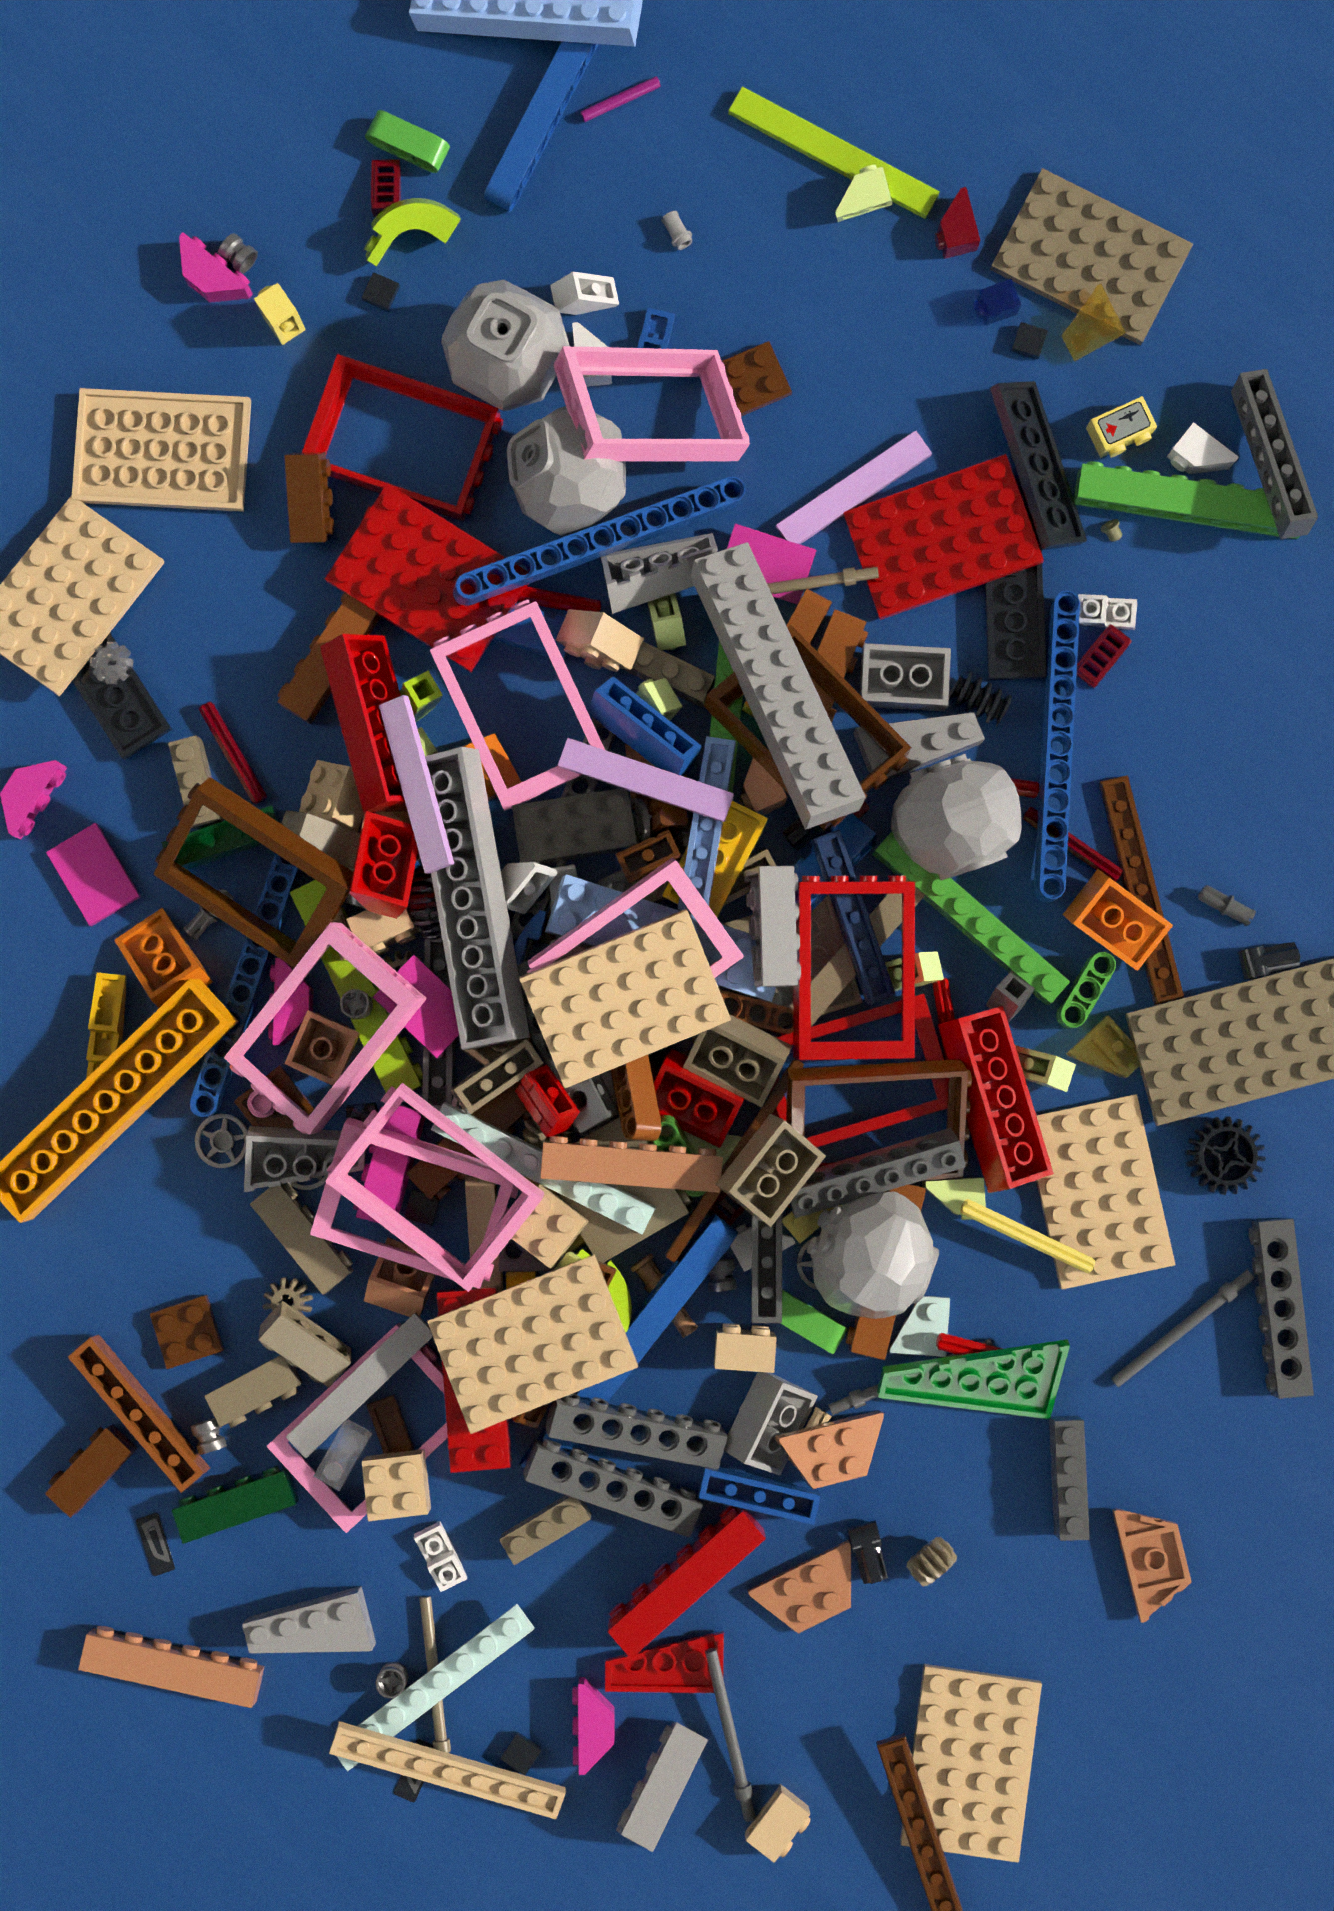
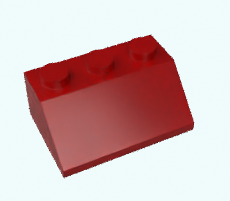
M369 811L364 813L349 894L370 912L397 919L408 907L418 853L411 824Z
M671 1048L654 1081L660 1116L670 1115L674 1117L684 1131L721 1148L745 1098L684 1069L683 1066L688 1056Z

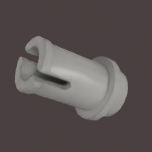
M671 211L664 215L661 221L673 239L671 242L673 247L682 250L692 243V233L686 230L678 216V212Z

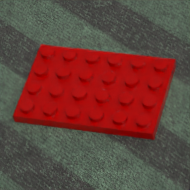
M1006 454L843 513L862 569L878 567L879 578L866 581L880 620L1044 562Z
M388 483L325 577L326 582L432 649L435 648L434 642L447 636L451 640L461 636L460 631L470 625L476 624L478 628L487 624L486 619L496 613L509 614L528 586V584L473 605H460L453 596V589L459 576L506 557ZM514 566L516 573L520 575L528 574V571L522 567ZM495 574L487 576L488 581L493 585L502 583L500 577ZM469 584L460 586L461 591L466 595L475 593L474 588ZM496 633L446 657L471 673Z

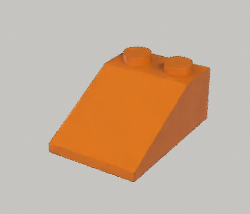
M1099 869L1096 870L1062 914L1071 923L1137 971L1173 926V924Z
M163 908L114 940L150 1000L158 1008L189 979H200L206 986L213 982Z

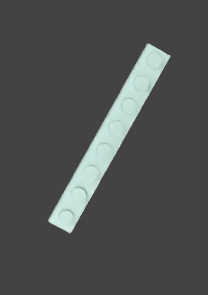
M446 1102L443 1103L440 1109L443 1115L521 1175L640 1234L644 1233L656 1206L612 1184L541 1179L543 1150L471 1114H466L465 1111ZM433 1124L431 1129L432 1131L458 1143L447 1133H445L443 1130H441L439 1127Z
M516 1604L357 1727L394 1737L533 1631L535 1627L519 1605ZM337 1756L347 1772L360 1763Z

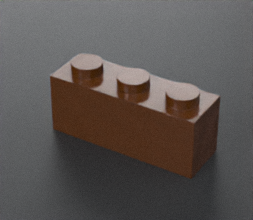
M300 452L284 455L290 543L326 542L330 540L331 535L334 534L335 525L334 519L330 517L329 506L333 502L331 488H328L327 477L331 474V465L329 459H326V452Z
M113 1424L105 1429L102 1426L98 1428L89 1438L92 1442L85 1451L80 1448L69 1459L72 1465L65 1472L62 1470L58 1471L48 1482L51 1487L45 1494L70 1518L86 1505L138 1449Z

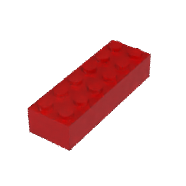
M341 634L320 646L363 813L366 811L372 813L407 811L379 705L401 696L386 638L383 635Z
M996 1007L938 1024L948 1060L961 1059L966 1069H969L971 1072V1087H967V1096L970 1099V1113L966 1114V1120L988 1193L1008 1190L1053 1175L1054 1172L1004 1007Z
M498 1285L483 1286L480 1289L472 1287L469 1292L464 1288L439 1290L437 1292L438 1316L498 1293ZM442 1361L450 1473L510 1468L512 1455L509 1419L470 1434Z
M729 1505L720 1514L721 1520L714 1526L711 1523L705 1526L698 1533L699 1539L692 1546L689 1543L685 1544L675 1554L677 1558L670 1565L667 1562L661 1565L654 1572L655 1578L648 1585L645 1582L641 1583L631 1593L633 1597L626 1604L620 1602L610 1611L611 1617L608 1619L607 1632L630 1659L766 1539L764 1528L747 1509Z

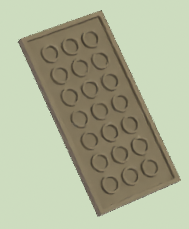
M1334 958L1125 1014L1156 1126L1334 1079Z

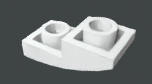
M1078 594L1080 600L1079 624L1103 628L1112 624L1117 629L1135 630L1137 599L1108 598L1107 595Z
M441 1521L414 1534V1540L427 1562V1568L440 1592L467 1579L459 1557Z

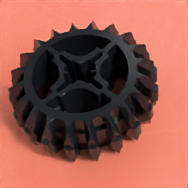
M423 866L418 867V870L413 875L410 901L408 902L411 908L409 914H412V923L417 925V932L421 933L424 939H439L442 937L432 877L431 873H424Z
M1225 1116L1223 1123L1219 1117H1214L1212 1120L1213 1127L1208 1121L1202 1122L1205 1132L1200 1129H1194L1193 1132L1198 1137V1140L1189 1138L1187 1141L1190 1145L1194 1146V1150H1185L1186 1155H1193V1160L1187 1161L1186 1165L1188 1167L1196 1166V1169L1190 1173L1191 1177L1195 1178L1202 1175L1198 1185L1205 1186L1209 1182L1208 1191L1215 1192L1218 1187L1220 1195H1226L1228 1188L1231 1194H1237L1238 1185L1241 1189L1247 1190L1249 1187L1246 1179L1253 1183L1257 1181L1256 1176L1252 1174L1253 1171L1263 1172V1168L1257 1166V1161L1263 1162L1266 1158L1265 1156H1258L1257 1151H1261L1265 1147L1262 1144L1255 1145L1254 1143L1259 1140L1260 1135L1252 1134L1249 1136L1253 1127L1246 1125L1242 1128L1243 1120L1236 1119L1232 1125L1230 1116ZM1223 1131L1229 1132L1228 1137L1224 1138L1219 1146L1207 1143L1215 1134ZM1237 1138H1239L1245 1146L1246 1158L1242 1157L1238 1153L1237 1147L1239 1141H1237ZM1229 1150L1228 1154H1230V1157L1236 1160H1223L1222 1162L1223 1158L1220 1157V1153L1215 1151ZM1204 1152L1213 1159V1174L1206 1167ZM1232 1165L1243 1168L1235 1177L1227 1180L1221 1179L1223 1173H1227V1170Z

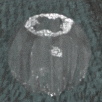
M107 642L105 648L99 644L94 649L97 652V656L90 657V667L96 668L93 671V675L99 681L105 679L106 684H117L119 677L122 681H125L130 677L126 671L133 669L134 660L128 658L131 652L125 645L118 648L117 642ZM116 660L115 665L108 666L109 661L114 662Z

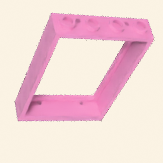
M563 346L553 364L567 411L573 420L576 430L579 423L582 429L585 430V439L588 447L585 450L581 443L584 460L605 458L615 461H739L750 445L749 435L745 431L741 412L737 408L733 389L729 385L725 366L721 361L718 350ZM583 375L700 377L721 439H603Z
M529 600L513 606L514 611L507 615L499 612L486 619L488 623L477 628L476 624L462 629L460 631L461 636L451 640L447 636L434 642L435 648L430 650L474 747L479 749L481 762L504 811L582 775L556 766L507 789L447 661V655L531 617L589 744L605 750L537 602L530 603Z
M672 857L528 960V965L531 969L527 973L552 964L666 881H669L722 956L710 965L714 978L742 959L744 955L678 862Z
M330 922L224 1059L231 1064L229 1067L235 1074L247 1078L252 1083L250 1086L256 1093L268 1097L273 1102L272 1107L277 1112L289 1116L294 1121L293 1126L298 1131L308 1135L320 1133L427 998L342 923ZM331 945L391 998L397 1006L313 1112L308 1115L244 1057V1054Z
M402 1083L397 1089L391 1086L381 1099L385 1105L379 1113L373 1110L363 1122V1125L367 1127L361 1136L355 1133L345 1145V1148L349 1151L344 1158L341 1159L337 1156L326 1171L330 1173V1176L325 1182L469 1292L540 1203L544 1192ZM403 1101L522 1191L517 1200L466 1264L458 1260L347 1174Z
M352 1118L346 1120L333 1161L337 1156L343 1159L349 1151L345 1148L348 1141L355 1133L361 1136L367 1127L363 1125L362 1121ZM384 1128L380 1130L370 1143L501 1185L483 1241L509 1210L507 1205L510 1197L516 1199L519 1189L480 1159ZM325 1184L310 1235L452 1280L421 1255L333 1228V1220L342 1194L329 1184ZM490 1264L473 1287L480 1289L484 1280L489 1282L494 1264Z
M400 1322L267 1445V1448L345 1533L367 1514L366 1499L351 1511L292 1447L286 1436L402 1326ZM425 1345L411 1358L444 1393L442 1367L435 1361L438 1358L435 1352ZM447 1422L418 1449H425L426 1458L448 1438Z

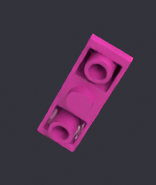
M183 232L180 234L182 275L192 289L210 303L250 299L253 295L248 285L250 281L241 272L236 271L233 273L227 268L228 263L217 253L213 256L205 250L207 248L206 245L196 236L190 238Z
M53 760L15 769L0 792L9 834L22 839L23 836H27L32 831L35 825L33 820L39 811H44L51 799L49 795L53 789L59 787L66 777L65 770L67 769L65 765Z
M275 958V964H272L270 968V980L275 982L274 993L294 969L280 958ZM305 979L274 1016L273 1022L269 1023L268 1037L273 1039V1045L284 1046L299 1031L307 1010L313 1011L314 989ZM270 993L269 1000L274 995V993Z
M579 1677L578 1686L573 1687L572 1690L573 1705H578V1717H573V1735H578V1747H573V1765H579V1775H585L614 1745L615 1707L585 1677Z

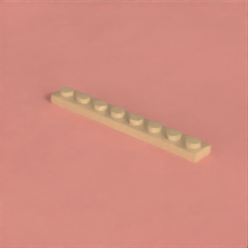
M340 1721L329 1754L552 1819H557L566 1794V1787Z

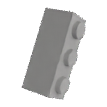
M758 1372L727 1434L728 1438L724 1451L744 1464L781 1475L789 1456L782 1446L777 1443L775 1436L803 1429L818 1396L779 1376L768 1372Z

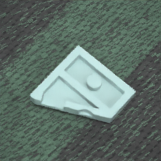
M923 1296L919 1302L915 1303L899 1334L890 1345L889 1352L946 1357L947 1352L936 1347V1340L940 1333L948 1334L950 1298Z

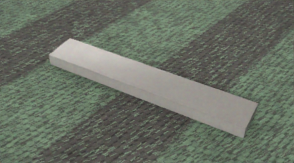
M415 1312L295 1427L286 1438L307 1458L433 1337L429 1326Z

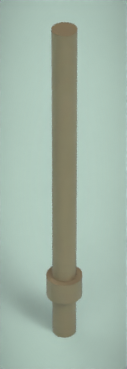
M852 567L843 569V572L767 583L772 594L843 583H845V586L856 585V581L879 578L878 567L858 570Z
M422 1596L419 1599L428 1672L439 1663L431 1596ZM442 1699L432 1707L435 1740L432 1741L433 1749L449 1753L451 1752L450 1738H447Z

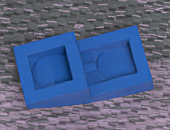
M647 307L642 334L640 335L637 348L667 349L675 314Z
M540 910L520 934L514 947L517 966L524 962L529 940L541 942L547 918L545 911Z

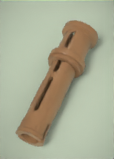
M651 1253L630 1267L631 1271L636 1272L645 1284L644 1290L648 1293L652 1291L664 1275L653 1262V1255ZM684 1307L680 1309L672 1320L682 1338L690 1335L698 1328Z

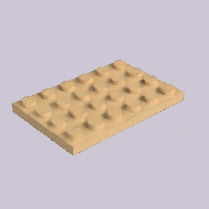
M80 388L71 500H79L82 503L244 512L251 415L250 397Z
M72 495L0 584V655L59 697L165 563L158 555L79 500H71Z
M687 909L519 977L564 1088L731 1021Z
M1137 1094L1036 1115L1054 1172L1053 1175L1036 1180L1048 1236L1095 1260L1092 1271L1085 1273L1053 1258L1060 1289L1063 1290L1176 1265Z
M595 1254L427 1321L470 1434L639 1367Z
M924 1664L912 1757L944 1852L1019 1863L1042 1687L1041 1681ZM902 1825L900 1843L902 1846L910 1847Z

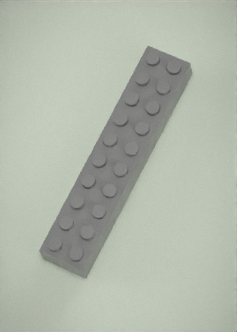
M748 542L695 559L690 577L729 663L736 674L739 685L805 830L859 811L866 798Z
M458 747L425 756L454 861L453 865L432 872L431 877L461 1049H478L530 1038L479 749Z

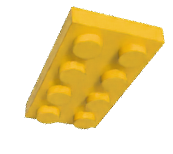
M734 801L731 802L725 822L722 825L709 903L710 909L717 918L768 821V818ZM688 846L679 862V865L683 869V871L685 867ZM668 883L662 897L678 905L679 895L672 885Z

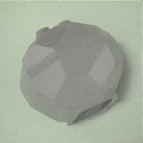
M506 280L482 283L470 289L451 315L441 341L453 384L503 411L517 409L542 401L556 377L553 366L563 346L570 347L559 309Z
M566 406L557 408L542 419L535 420L510 439L507 447L509 479L522 513L561 536H568L591 527L618 505L619 501L624 498L626 493V461H615L605 458L584 460L581 444L585 450L588 447L585 439V430L582 429L580 423L576 430ZM595 413L603 439H622L620 429L612 421Z
M966 754L910 773L912 778L909 780L910 785L901 791L893 805L891 829L902 850L915 863L930 873L938 874L940 880H944L1008 857L1006 851L1019 841L1021 834V807L1015 784L1001 766L971 761L970 758L967 759Z
M892 1191L863 1196L852 1202L836 1206L830 1211L824 1210L820 1214L817 1225L821 1227V1233L819 1238H812L808 1245L807 1253L811 1254L815 1285L824 1300L831 1307L854 1316L878 1319L901 1314L911 1304L917 1303L923 1298L938 1260L939 1250L933 1246V1240L919 1207L905 1196Z

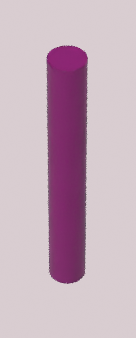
M655 76L580 111L583 121L587 122L661 87L658 77Z

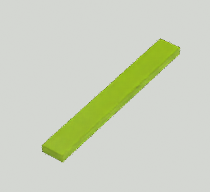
M743 86L729 109V115L851 180H853L855 175L860 174V169L876 165L879 168L883 166L892 202L924 219L927 218L939 196L940 191Z

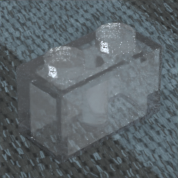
M347 1419L340 1427L313 1477L340 1491L373 1433Z

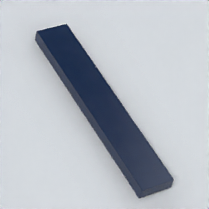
M840 830L811 839L825 882H831V876H849L848 882H857ZM829 894L866 1004L871 1005L896 995L862 894Z

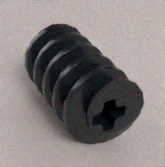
M971 671L967 672L964 676L960 675L949 694L948 701L957 696L956 706L959 707L964 702H967L966 712L969 713L976 707L977 718L986 713V723L989 724L996 719L997 727L1011 704L1012 695L1008 694L1005 698L1001 699L1002 689L999 688L994 693H991L992 684L990 682L982 688L981 677L971 682Z

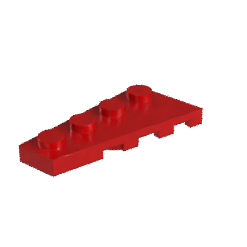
M724 1631L641 1650L632 1659L627 1654L606 1659L605 1692L714 1693L705 1650L716 1648L723 1675Z

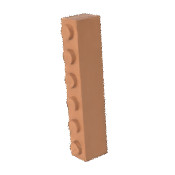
M550 1136V1141H543L541 1179L720 1193V1188L715 1184L721 1178L723 1157L716 1155V1149L698 1148V1153L686 1152L687 1147L669 1146L668 1151L657 1150L656 1144L639 1143V1148H627V1142L609 1141V1146L597 1145L598 1140L585 1138H580L579 1144L567 1143L568 1137Z
M98 1626L97 1629L93 1628L86 1634L78 1670L252 1708L257 1701L265 1667L258 1665L257 1660L251 1658L235 1660L229 1658L227 1653L213 1651L211 1654L200 1652L199 1647L184 1645L183 1648L171 1645V1641L165 1639L149 1641L143 1639V1635L133 1632H127L125 1635L114 1633V1629L107 1626Z

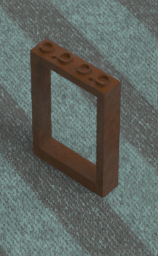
M789 625L787 628L809 675L889 756L859 782L867 798L868 795L866 793L871 788L877 790L888 780L887 774L893 769L898 772L908 763L907 755L912 747L792 625ZM733 672L707 694L703 706L788 793L770 751L728 709L730 705L744 695L736 674ZM847 815L825 822L823 824H820L819 826L823 830H825L830 824H832L835 827Z
M209 777L201 785L196 783L187 796L190 799L189 804H186L181 809L176 818L180 821L178 826L173 827L166 838V841L169 842L167 848L164 847L156 857L155 862L158 863V866L153 875L295 968L330 922H333L349 895L353 871L213 778ZM203 805L327 887L297 942L175 862Z
M961 1059L787 1069L786 1122L804 1136L805 1086L948 1078L946 1129L951 1128L959 1139L965 1166L967 1167L968 1154L964 1148L965 1141L969 1140L966 1114L970 1113V1099L967 1096V1087H971V1072L969 1069H966ZM835 1162L820 1163L818 1167L825 1166ZM964 1168L925 1180L963 1178Z

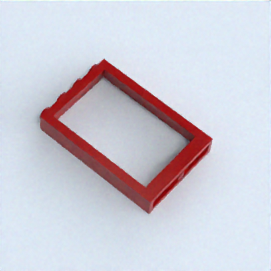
M337 354L302 452H326L327 454L353 379L484 422L485 426L456 506L389 484L429 510L464 522L466 514L470 515L474 508L475 498L472 496L475 488H480L485 475V472L482 471L485 461L489 462L492 457L494 445H491L494 434L499 435L502 429L503 419L500 418L499 408ZM330 464V477L377 493H381L387 484L384 481Z
M802 876V882H798V889L795 891V903H798L799 906L796 933L800 935L797 962L801 966V977L798 980V985L793 986V1058L798 1060L915 1058V882L906 881V876H888V881H877V876H860L859 882H848L849 876H831V882H820V876ZM811 894H902V1040L811 1042Z
M925 995L915 996V1028L925 1061L944 1060ZM902 1000L811 1027V1039L901 1013ZM793 1032L776 1037L793 1045ZM779 1075L777 1076L769 1094H771L774 1087L780 1080ZM948 1078L931 1079L937 1097L936 1100L824 1132L806 1139L815 1147H819L947 1109ZM784 1095L772 1115L786 1121V1098Z

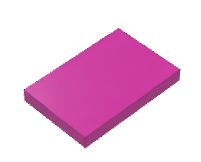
M738 524L734 525L727 547L728 549L748 542L766 583L808 577L817 551L816 549ZM804 590L772 594V596L798 605Z
M97 823L92 824L46 852L89 926L97 924L141 897Z
M413 955L397 972L427 999L404 1028L437 1058L459 1035L452 991ZM379 990L372 997L389 1014L397 1006L382 990Z

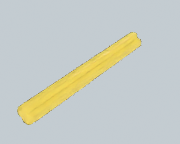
M966 1199L961 1206L960 1212L963 1215L1085 1273H1090L1095 1265V1260L1092 1257L974 1201Z

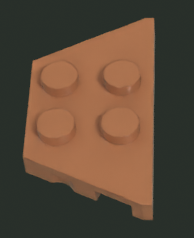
M877 1410L776 1435L775 1439L785 1450L792 1464L800 1471L807 1485L812 1489L867 1476L884 1414Z
M1114 1508L1112 1513L1138 1619L1141 1623H1144L1150 1619L1149 1616L1160 1606L1164 1607L1170 1602L1174 1594L1181 1592L1192 1583L1178 1524Z
M847 1540L748 1589L750 1597L799 1634L851 1608V1544Z

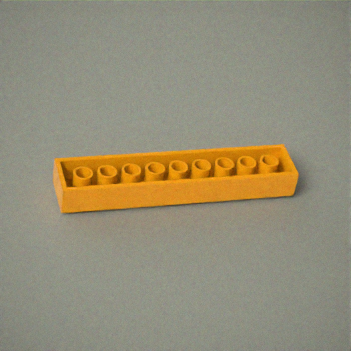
M189 979L0 1161V1202L19 1223L33 1220L239 1021L200 979Z

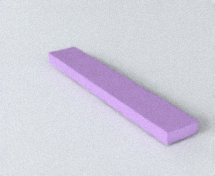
M914 431L778 523L776 529L783 539L802 544L842 517L845 511L854 509L932 455V452L918 432Z
M402 695L379 705L424 873H432L453 865L454 861L408 696Z
M567 738L558 763L560 768L721 822H725L734 797V793Z

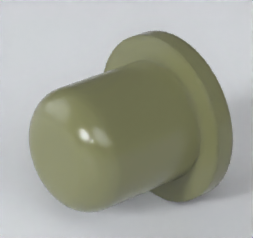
M1112 519L1101 527V532L1106 533L1112 542L1118 541L1122 537L1119 520Z

